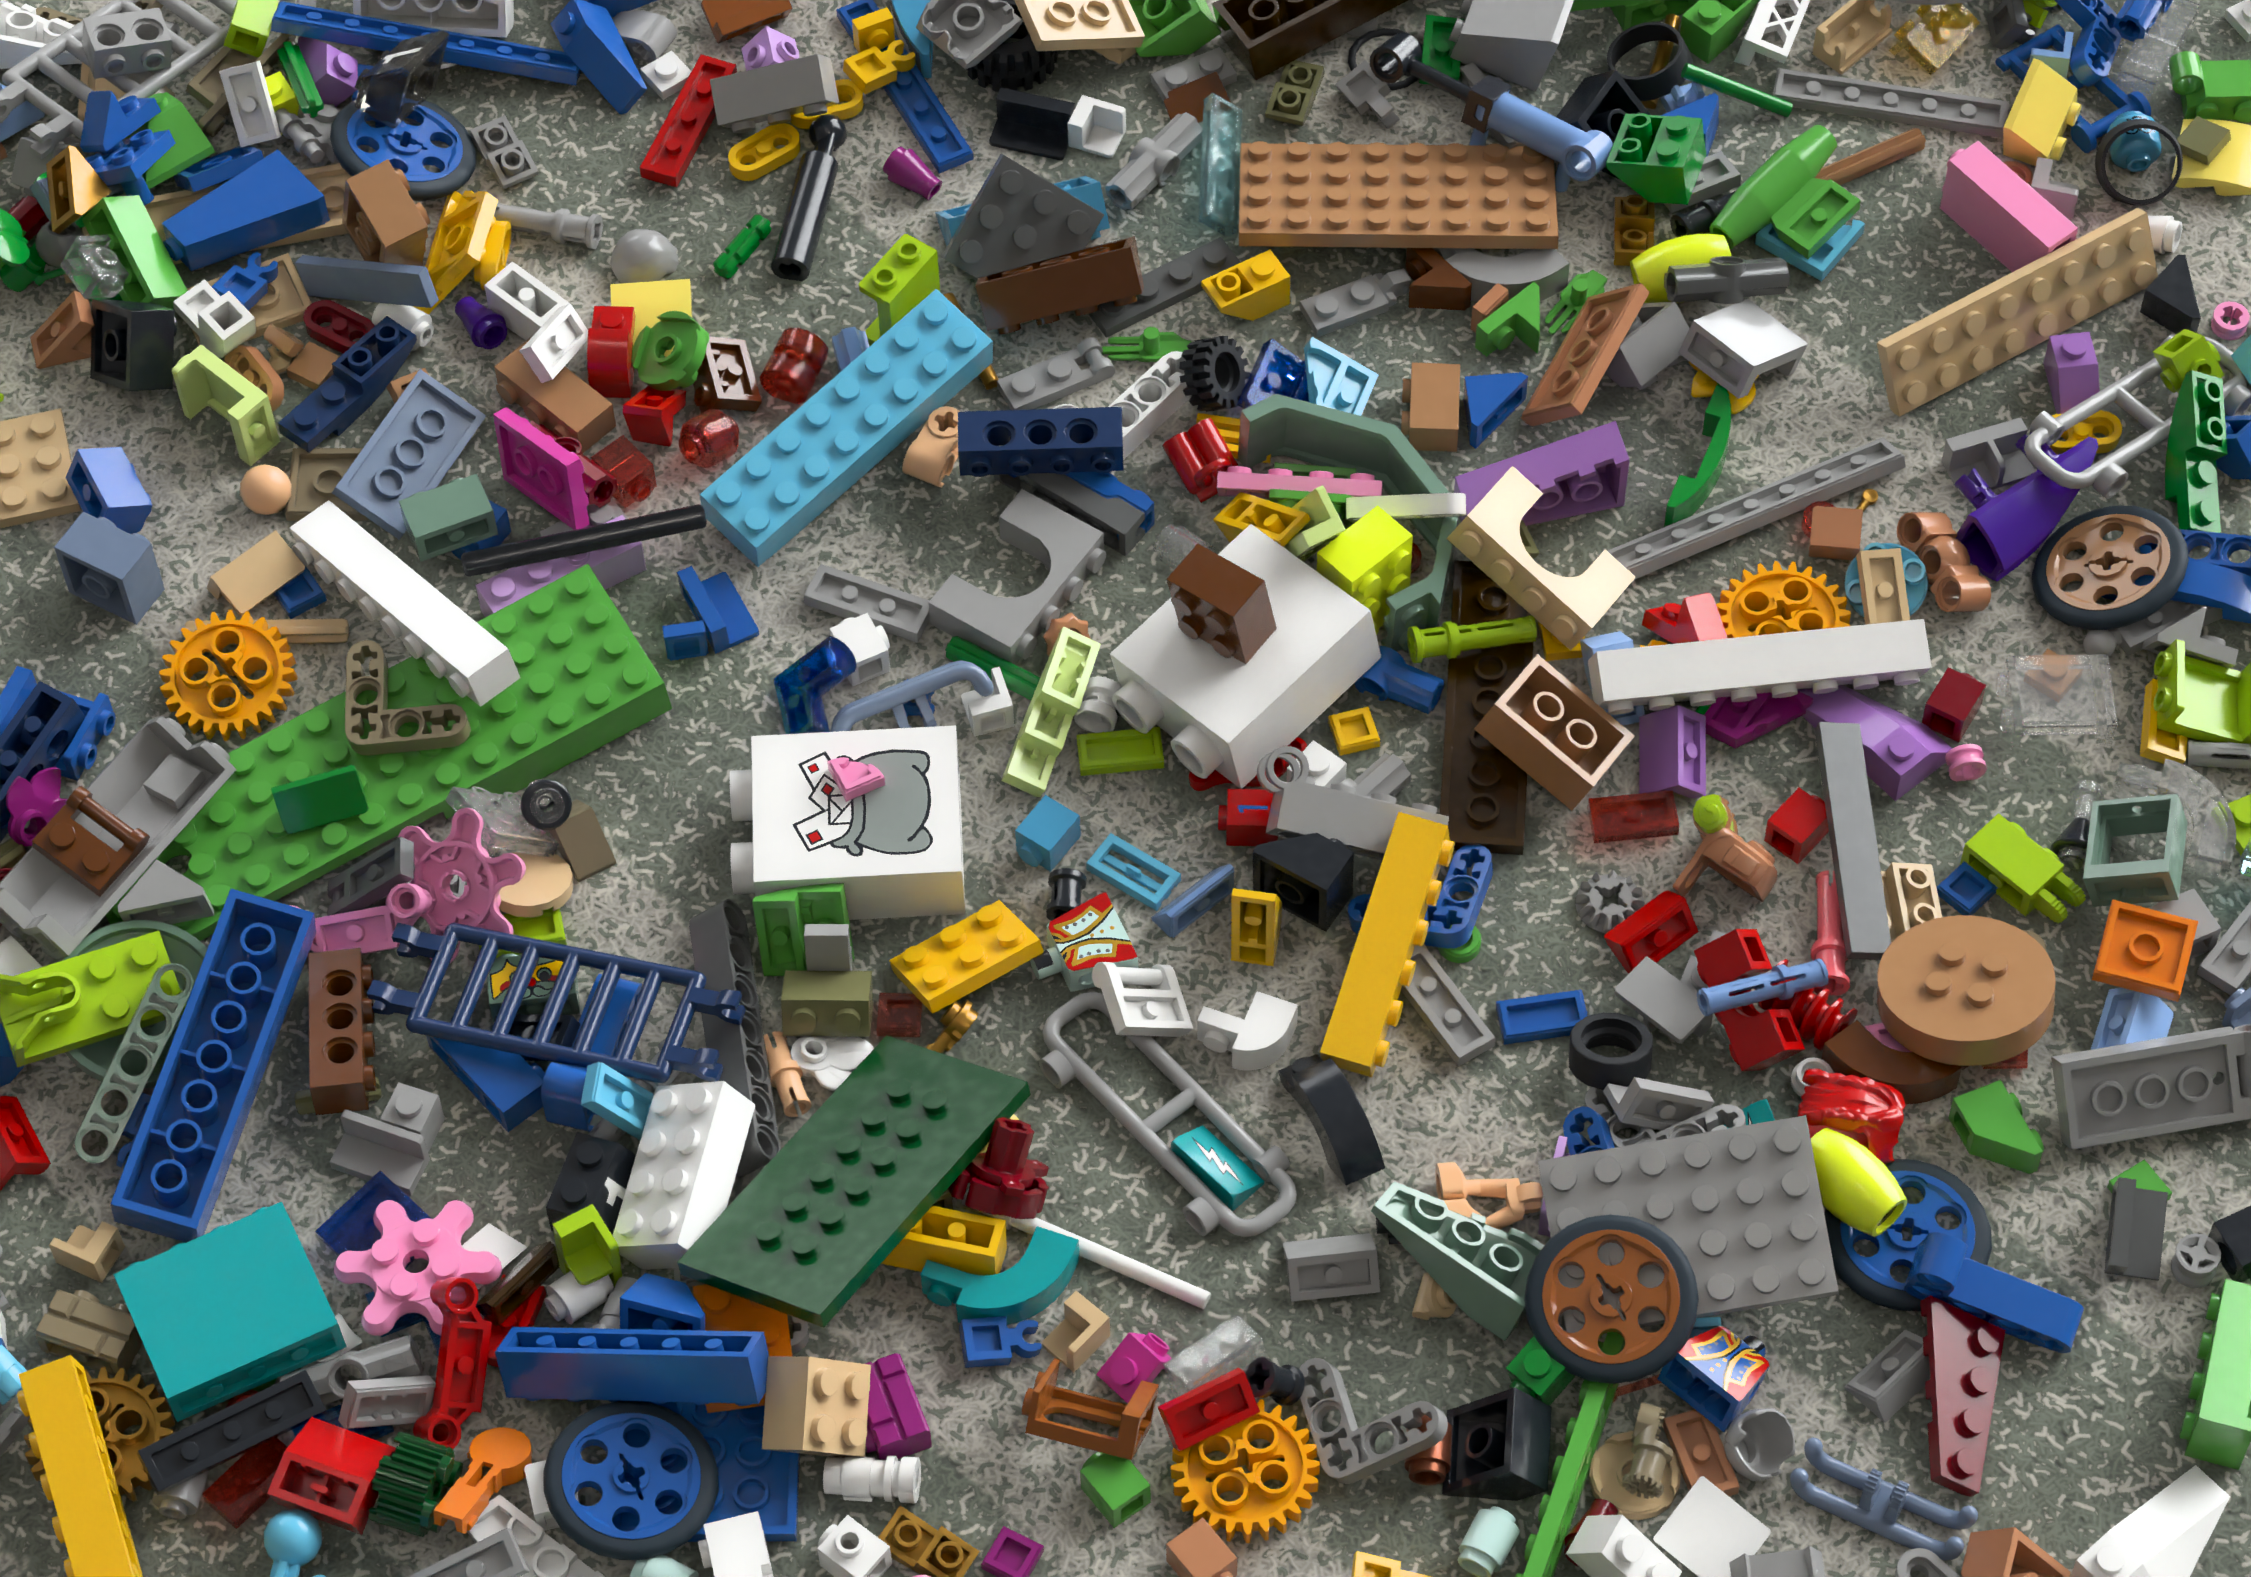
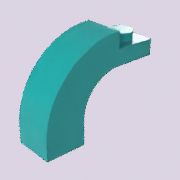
M1037 1226L1029 1246L1019 1262L1010 1269L994 1275H974L926 1260L920 1274L922 1293L926 1294L930 1301L940 1306L949 1307L952 1303L956 1304L958 1323L961 1322V1319L1006 1316L1007 1325L1018 1323L1046 1309L1064 1291L1080 1259L1079 1240Z

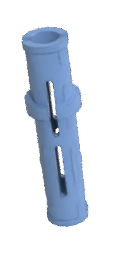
M1820 958L1787 967L1784 964L1773 966L1771 972L1738 979L1710 988L1699 989L1697 991L1698 1006L1704 1016H1710L1713 1013L1747 1006L1776 997L1780 1000L1790 999L1794 996L1795 992L1827 985L1829 980L1828 971L1825 963ZM1796 978V980H1794V981L1792 980V981H1788V982H1785V983H1782V984H1778V985L1771 986V984H1775V983H1779V982H1781V981H1785V980H1789V979ZM1750 989H1755V991H1751V992H1747V993H1743V994H1739V995H1735V996H1731V997L1729 996L1730 994H1734V993H1738V992H1742V991H1746V990H1750Z

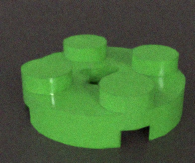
M680 311L665 312L657 317L661 320L660 322L656 323L652 328L646 325L639 333L633 346L631 359L633 367L638 370V377L641 381L659 391L672 390L678 386L682 388L691 386L697 379V370L702 364L709 342V333L688 314ZM674 346L673 351L671 352V354L668 355L667 357H665V356H664L665 351H666V350H671L672 347Z

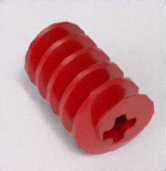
M1784 959L1777 965L1784 964L1788 966L1789 960ZM1796 978L1789 979V980H1785V981H1781V982L1775 983V984H1771V986L1778 985V984H1782V983H1785V982H1788V981H1792V980L1794 981V980H1796ZM1814 988L1795 992L1794 996L1790 999L1780 1000L1776 997L1758 1002V1006L1764 1010L1771 1008L1789 1009L1797 1029L1800 1028V1037L1805 1040L1814 1038V1047L1820 1051L1823 1050L1824 1043L1854 1022L1858 1012L1857 1009L1853 1008L1845 1015L1841 1014L1844 1000L1838 998L1831 1005L1827 1004L1830 994L1828 988H1824L1817 995L1813 993Z

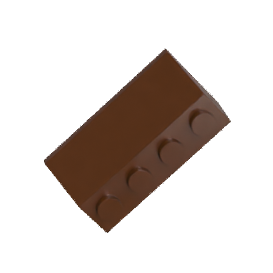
M1135 236L981 277L976 282L975 287L987 331L997 329L998 334L1002 335L1022 329L1020 323L1036 320L1037 325L1056 322L1060 320L1059 314L1073 310L1076 316L1090 314L1099 310L1098 304L1113 301L1115 307L1134 303L1137 301L1136 295L1143 293L1144 283Z

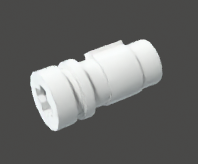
M852 1456L826 1458L823 1472V1489L825 1494L843 1495V1500L872 1502L874 1497H884L885 1502H894L896 1498H899L900 1503H917L921 1483V1463L919 1457L903 1456L901 1461H898L897 1456H887L886 1460Z

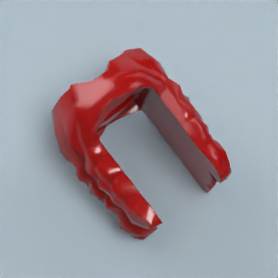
M1821 1069L1806 1070L1802 1081L1809 1086H1805V1093L1801 1095L1803 1101L1798 1105L1797 1117L1806 1115L1810 1139L1822 1129L1829 1128L1854 1139L1866 1147L1884 1164L1894 1162L1893 1148L1899 1142L1898 1135L1904 1122L1903 1110L1906 1107L1902 1093L1893 1086L1875 1082L1869 1077L1845 1076L1842 1073H1828Z

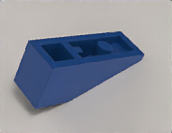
M570 0L550 24L564 52L619 114H625L645 93L647 87L607 8L583 0Z
M426 1036L429 1047L507 1132L543 1107L541 1087L545 1073L536 1063L529 1065L519 1054Z

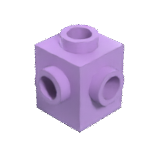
M765 26L741 48L746 71L799 58L795 39L768 26Z

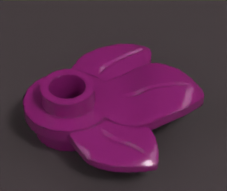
M52 767L41 770L32 777L30 782L17 776L10 785L6 796V806L11 814L8 822V833L10 838L17 844L32 846V840L66 804L68 799L59 798L61 787V770L59 768ZM30 820L29 826L24 829L26 823Z

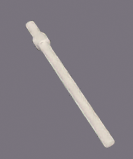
M968 1190L965 1192L964 1199L962 1200V1205L966 1206L965 1200ZM978 1211L992 1218L1006 1220V1229L1008 1230L1012 1226L1033 1235L1038 1226L1078 1239L1081 1257L1201 1309H1205L1210 1299L1211 1293L1039 1218L1015 1219Z

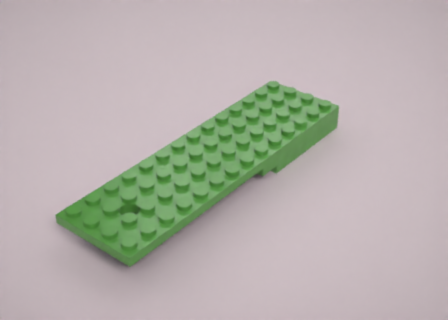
M589 564L574 570L477 622L509 649L521 677L481 707L467 695L461 698L451 687L445 676L442 678L436 677L422 657L415 659L411 656L388 668V710L456 704L466 712L471 727L470 736L461 745L440 749L360 755L351 748L345 733V691L229 752V762L237 770L156 858L166 864L174 857L189 856V869L182 875L203 887L213 907L214 916L170 925L188 932L201 941L214 933L230 889L276 901L398 836L401 830L407 826H416L441 812L448 819L459 809L469 808L482 800L488 806L671 710L672 706L665 683ZM373 690L363 691L357 696L356 703L360 705L370 704L375 701L378 693ZM363 719L364 734L360 738L367 739L372 729L368 719ZM448 721V725L444 728V730H452V726L456 723V721ZM415 722L404 723L398 729L397 735L410 737L418 731L419 724ZM427 722L426 724H427V726H428V730H429V734H430V733H432L431 728H430V725H432V722ZM355 765L364 787L368 811L297 833L287 834L271 788L345 766ZM143 874L105 915L110 925L123 922L118 913V904Z

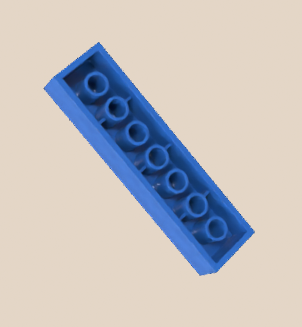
M230 889L112 1198L111 1209L114 1222L185 1243L205 1234L316 935L313 912Z

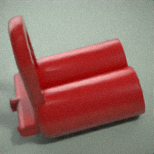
M1211 418L1196 423L1187 432L1171 437L1162 445L1189 493L1197 496L1200 503L1218 494V471L1227 472L1228 467L1238 466L1237 461Z

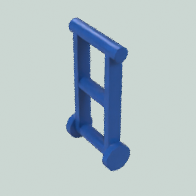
M2056 25L1998 57L1995 63L2003 72L2010 69L2023 82L2029 69L2023 61L2030 58L2031 49H2046L2052 45L2057 51H2063L2065 31L2060 25ZM2072 45V48H2071L2070 59H2071L2072 54H2073V51H2074V49H2075V47H2074L2073 45ZM2074 74L2067 78V81L2074 85L2077 90L2085 86L2077 80ZM2107 76L2094 86L2119 109L2093 124H2090L2079 114L2073 127L2070 126L2072 141L2084 153L2091 152L2097 147V139L2107 134V129L2120 114L2128 111H2139L2151 116V107L2147 98L2139 91H2133L2127 95Z

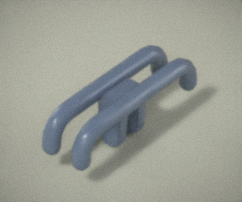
M962 660L950 662L847 704L833 718L831 732L851 731L855 723L888 709L892 710L899 728H912L908 723L903 703L913 699L923 717L924 727H935L937 723L926 694L961 680L970 681L975 691L984 697L990 696L993 693L994 687L987 673L974 663Z
M1809 1438L1805 1442V1456L1812 1466L1820 1472L1862 1491L1858 1506L1816 1487L1808 1480L1809 1477L1806 1470L1796 1468L1790 1475L1791 1487L1805 1502L1907 1548L1930 1550L1941 1560H1953L1961 1555L1964 1550V1542L1961 1538L1953 1536L1946 1542L1939 1541L1901 1525L1896 1521L1901 1510L1905 1509L1941 1526L1963 1530L1972 1527L1977 1521L1978 1512L1976 1508L1969 1505L1964 1506L1960 1511L1946 1508L1908 1491L1910 1484L1900 1480L1897 1485L1882 1480L1883 1472L1873 1468L1869 1474L1829 1456L1823 1451L1822 1442L1818 1438Z

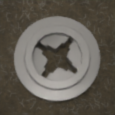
M1614 870L1605 875H1599L1595 872L1591 879L1586 882L1582 881L1576 895V910L1579 917L1588 927L1601 933H1607L1645 905L1642 887H1637L1633 883L1631 876L1626 878L1618 876ZM1619 891L1618 905L1611 903L1601 911L1603 896L1609 898Z

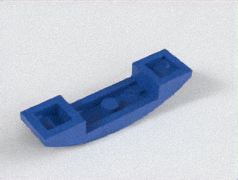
M2189 559L2184 580L2170 600L2221 608L2223 619L2251 623V576L2219 565ZM2143 575L2138 577L2134 584L2144 586L2151 583L2155 577L2153 575ZM2106 594L2101 597L2115 601L2117 595Z

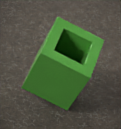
M1096 1452L1083 1464L1080 1470L1081 1489L1113 1528L1151 1503L1150 1484L1129 1459Z

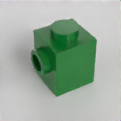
M1535 1336L1529 1340L1506 1367L1512 1382L1509 1385L1510 1389L1515 1387L1549 1406L1575 1378V1375L1565 1371V1366L1549 1356L1537 1342Z

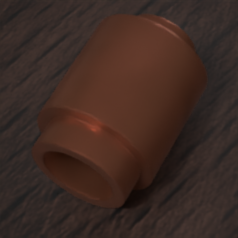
M1426 1415L1421 1417L1422 1425L1417 1428L1423 1433L1427 1431L1426 1423L1432 1420ZM1448 1423L1447 1432L1442 1441L1405 1459L1404 1466L1409 1472V1479L1412 1482L1421 1485H1437L1445 1481L1446 1473L1451 1468L1452 1426L1450 1423Z

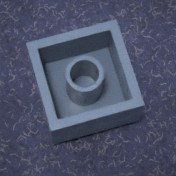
M82 512L54 546L69 593L136 625L165 590L150 541L138 533L130 534L117 528L113 522L105 517L96 518Z

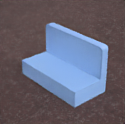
M2121 987L2109 989L2091 1050L2167 1037L2173 1019V1011L2159 997Z

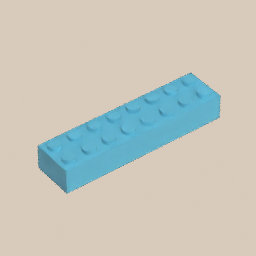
M935 289L700 494V502L704 508L706 519L749 560L759 567L928 420L933 410L944 406L993 363V341L942 293Z

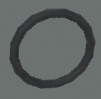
M1390 28L1368 31L1356 39L1349 49L1348 65L1350 70L1352 71L1357 67L1356 53L1362 44L1372 38L1394 36L1397 33L1407 32ZM1418 41V43H1419L1420 46H1421V50H1422L1423 45H1422V43H1420V42ZM1411 75L1403 81L1387 83L1391 91L1410 86L1419 78Z

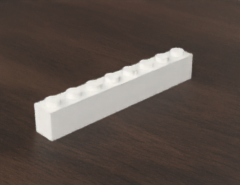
M329 500L290 527L296 544L293 545V550L301 562L306 566L312 564L325 583H335L341 595L349 603L355 600L370 621L375 619L380 621L390 638L393 640L400 638L408 652L415 659L422 657L436 677L442 678L445 676L451 687L461 698L467 695L481 707L521 678L506 646Z
M1924 619L1597 651L1588 660L1593 701L1602 709H1608V714L1610 715L1629 713L1634 711L1633 706L1649 705L1650 710L1653 711L1663 710L1675 706L1674 702L1689 700L1691 706H1705L1715 703L1718 697L1731 696L1732 702H1745L1756 699V694L1768 692H1772L1773 698H1784L1798 694L1797 689L1813 688L1814 694H1824L1837 691L1838 685L1853 684L1855 690L1874 688L1879 686V681L1894 680V685L1896 686L1910 685L1919 682V677L1932 668Z

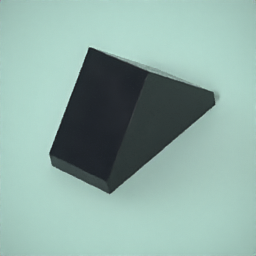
M2177 255L2145 289L2140 313L2175 334H2178L2183 329L2197 333L2201 319L2186 255Z

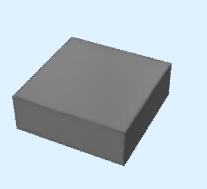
M169 754L145 781L143 786L148 794L179 810L206 778L200 769Z

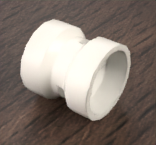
M1096 676L1089 678L1083 697L1084 701H1082L1080 709L1074 716L1076 724L1086 731L1095 733L1113 731L1118 716L1116 713L1117 709L1112 702V696L1122 686L1118 682L1106 677Z

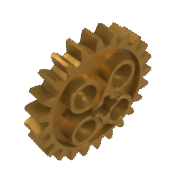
M101 1367L98 1378L92 1379L89 1372L85 1369L94 1405L103 1406L97 1415L110 1461L116 1463L113 1467V1472L120 1496L125 1494L134 1502L137 1500L134 1488L140 1485L149 1491L152 1489L148 1475L137 1455L138 1450L174 1434L173 1430L169 1428L175 1425V1421L171 1412H167L169 1406L165 1397L158 1398L159 1393L153 1383L144 1388L145 1383L140 1374H137L128 1382V1376L124 1368H120L115 1377L110 1378L106 1367ZM29 1418L28 1423L31 1429L34 1431L31 1418ZM141 1425V1428L132 1435L123 1434L128 1427ZM28 1434L24 1435L28 1448H31ZM31 1448L25 1453L29 1464L34 1465L30 1470L35 1480L40 1481V1475L46 1472L42 1458L37 1459Z

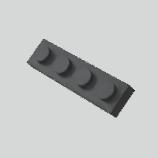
M1219 237L1142 275L1144 290L1142 294L1136 295V302L1116 307L1113 301L1098 304L1099 310L1090 313L1089 316L1107 338L1204 290L1201 286L1202 280L1241 262L1225 241Z

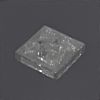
M453 786L445 800L455 812L462 808H472L482 816L484 826L481 833V845L486 849L489 857H498L502 850L553 857L560 845L548 830L537 829L525 820L521 812V797L514 793L504 792L502 795L490 793L476 786L472 787V789Z

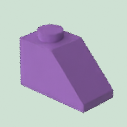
M298 37V46L323 104H334L337 107L358 90V60L317 39Z
M2090 332L2049 336L2043 364L2056 413L2063 414L2099 392L2098 362Z

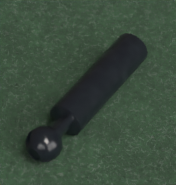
M831 114L821 115L809 127V138L814 145V149L804 153L800 158L771 262V270L781 279L804 281L809 276L838 172V162L832 157V153L839 149L847 139V129L838 116Z

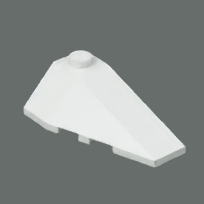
M0 0V69L12 68L75 25L59 18L51 20L36 15V8L27 4L20 8L6 2V0ZM66 50L52 59L58 65L82 64L79 59Z
M2195 1465L2103 1535L2076 1560L2070 1577H2190L2230 1496Z

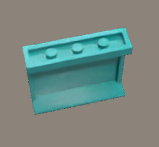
M282 1201L270 1207H262L251 1215L231 1224L218 1226L210 1233L187 1243L176 1244L168 1251L150 1259L132 1263L126 1269L113 1274L177 1422L347 1347L335 1315Z

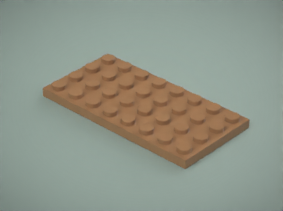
M1263 141L1241 143L1239 246L1558 249L1559 234L1554 160L1527 146H1516L1509 149L1501 144L1480 146L1459 143L1448 145H1424L1422 143L1386 145L1379 142L1371 144H1346L1342 142L1331 144H1307L1305 142L1269 144Z

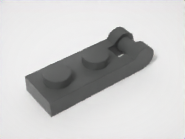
M400 836L328 881L327 895L332 899V904L327 909V916L363 910L387 896L394 886L413 880L415 869L414 842Z

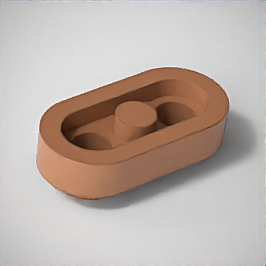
M239 345L226 355L224 362L267 394L272 412L275 411L283 401L284 384L261 352L252 346Z

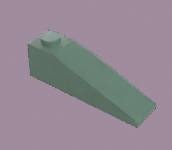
M1394 1181L1374 1204L1371 1212L1468 1317L1506 1341L1526 1315L1524 1297L1527 1276L1535 1257L1544 1245L1527 1233L1512 1227L1507 1233L1486 1225V1217L1472 1212L1470 1217H1466L1448 1210L1443 1200Z

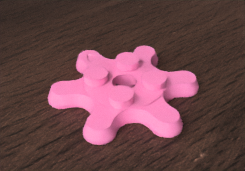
M472 808L459 809L453 815L450 834L442 842L433 841L423 829L413 825L405 827L398 835V838L401 836L414 842V879L409 884H416L431 894V908L421 915L429 924L431 934L442 936L445 928L451 923L513 934V926L499 910L501 903L499 892L502 887L518 883L525 875L526 865L519 856L513 853H504L495 858L489 857L488 852L481 845V833L484 826L483 818ZM454 875H458L462 881L467 882V885L464 886V892L459 898L453 895L450 889L451 879ZM413 896V898H412V904H413V906H414V904H415V898H414V896ZM460 941L458 942V945L455 949V952L450 963L457 957L459 953Z
M393 1200L383 1201L378 1205L373 1216L374 1224L381 1233V1239L377 1240L369 1250L345 1251L341 1253L334 1265V1274L340 1282L345 1284L364 1283L374 1290V1299L366 1307L361 1317L364 1330L374 1336L388 1333L394 1327L396 1321L407 1313H419L425 1316L432 1331L441 1336L443 1315L439 1307L430 1298L432 1285L438 1280H446L449 1277L467 1278L474 1283L485 1285L496 1281L502 1272V1265L497 1256L487 1251H468L461 1246V1238L465 1231L471 1227L474 1215L471 1208L459 1200L448 1202L436 1218H425L417 1222L411 1221L407 1217L405 1209L399 1203ZM412 1256L415 1259L421 1258L429 1262L426 1269L422 1272L410 1273L405 1270Z

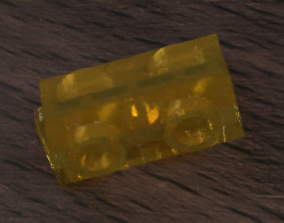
M1962 3L1920 5L1915 10L1919 17L1914 22L1911 19L1907 20L1894 33L1898 40L1889 51L1895 56L1904 48L1932 75L1947 61L1981 22Z

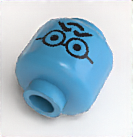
M2139 111L2124 112L2111 123L2107 133L2118 124L2128 120H2155ZM2146 128L2125 132L2110 146L2111 160L2116 166L2132 172L2147 169L2161 154L2159 132Z

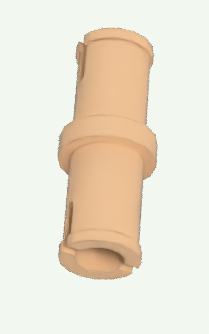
M774 1031L772 1034L777 1046L775 1048L772 1047L768 1034L764 1035L771 1086L777 1089L784 1114L788 1117H798L793 1101L796 1100L798 1102L802 1115L811 1108V1101L807 1097L801 1081L803 1072L797 1061L791 1058L786 1036H783V1032Z

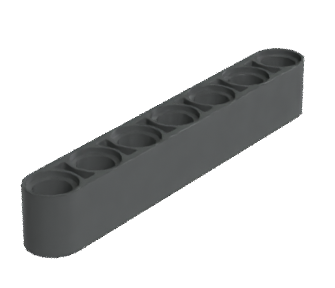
M727 899L692 917L689 922L695 971L703 973L707 979L704 989L718 992L726 989L740 991L742 998L739 1005L745 1006L746 1009L741 1025L726 1022L715 1015L701 1013L706 1048L719 1050L720 1055L717 1063L722 1064L724 1068L719 1081H725L755 1104L736 1177L741 1178L767 1165L780 1151V1142L747 921L739 905L733 900Z

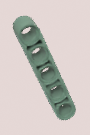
M164 964L153 974L76 1132L74 1139L75 1150L79 1157L86 1162L100 1163L108 1159L113 1153L193 987L191 973L181 964ZM168 970L179 971L185 979L184 989L177 995H167L160 988V978ZM149 1010H158L165 1017V1028L157 1035H147L140 1026L141 1017ZM129 1050H139L146 1057L145 1069L138 1075L126 1074L121 1068V1058ZM110 1090L121 1091L127 1099L126 1108L118 1115H109L101 1107L102 1097ZM98 1130L107 1137V1147L99 1155L87 1154L82 1148V1138L89 1131Z

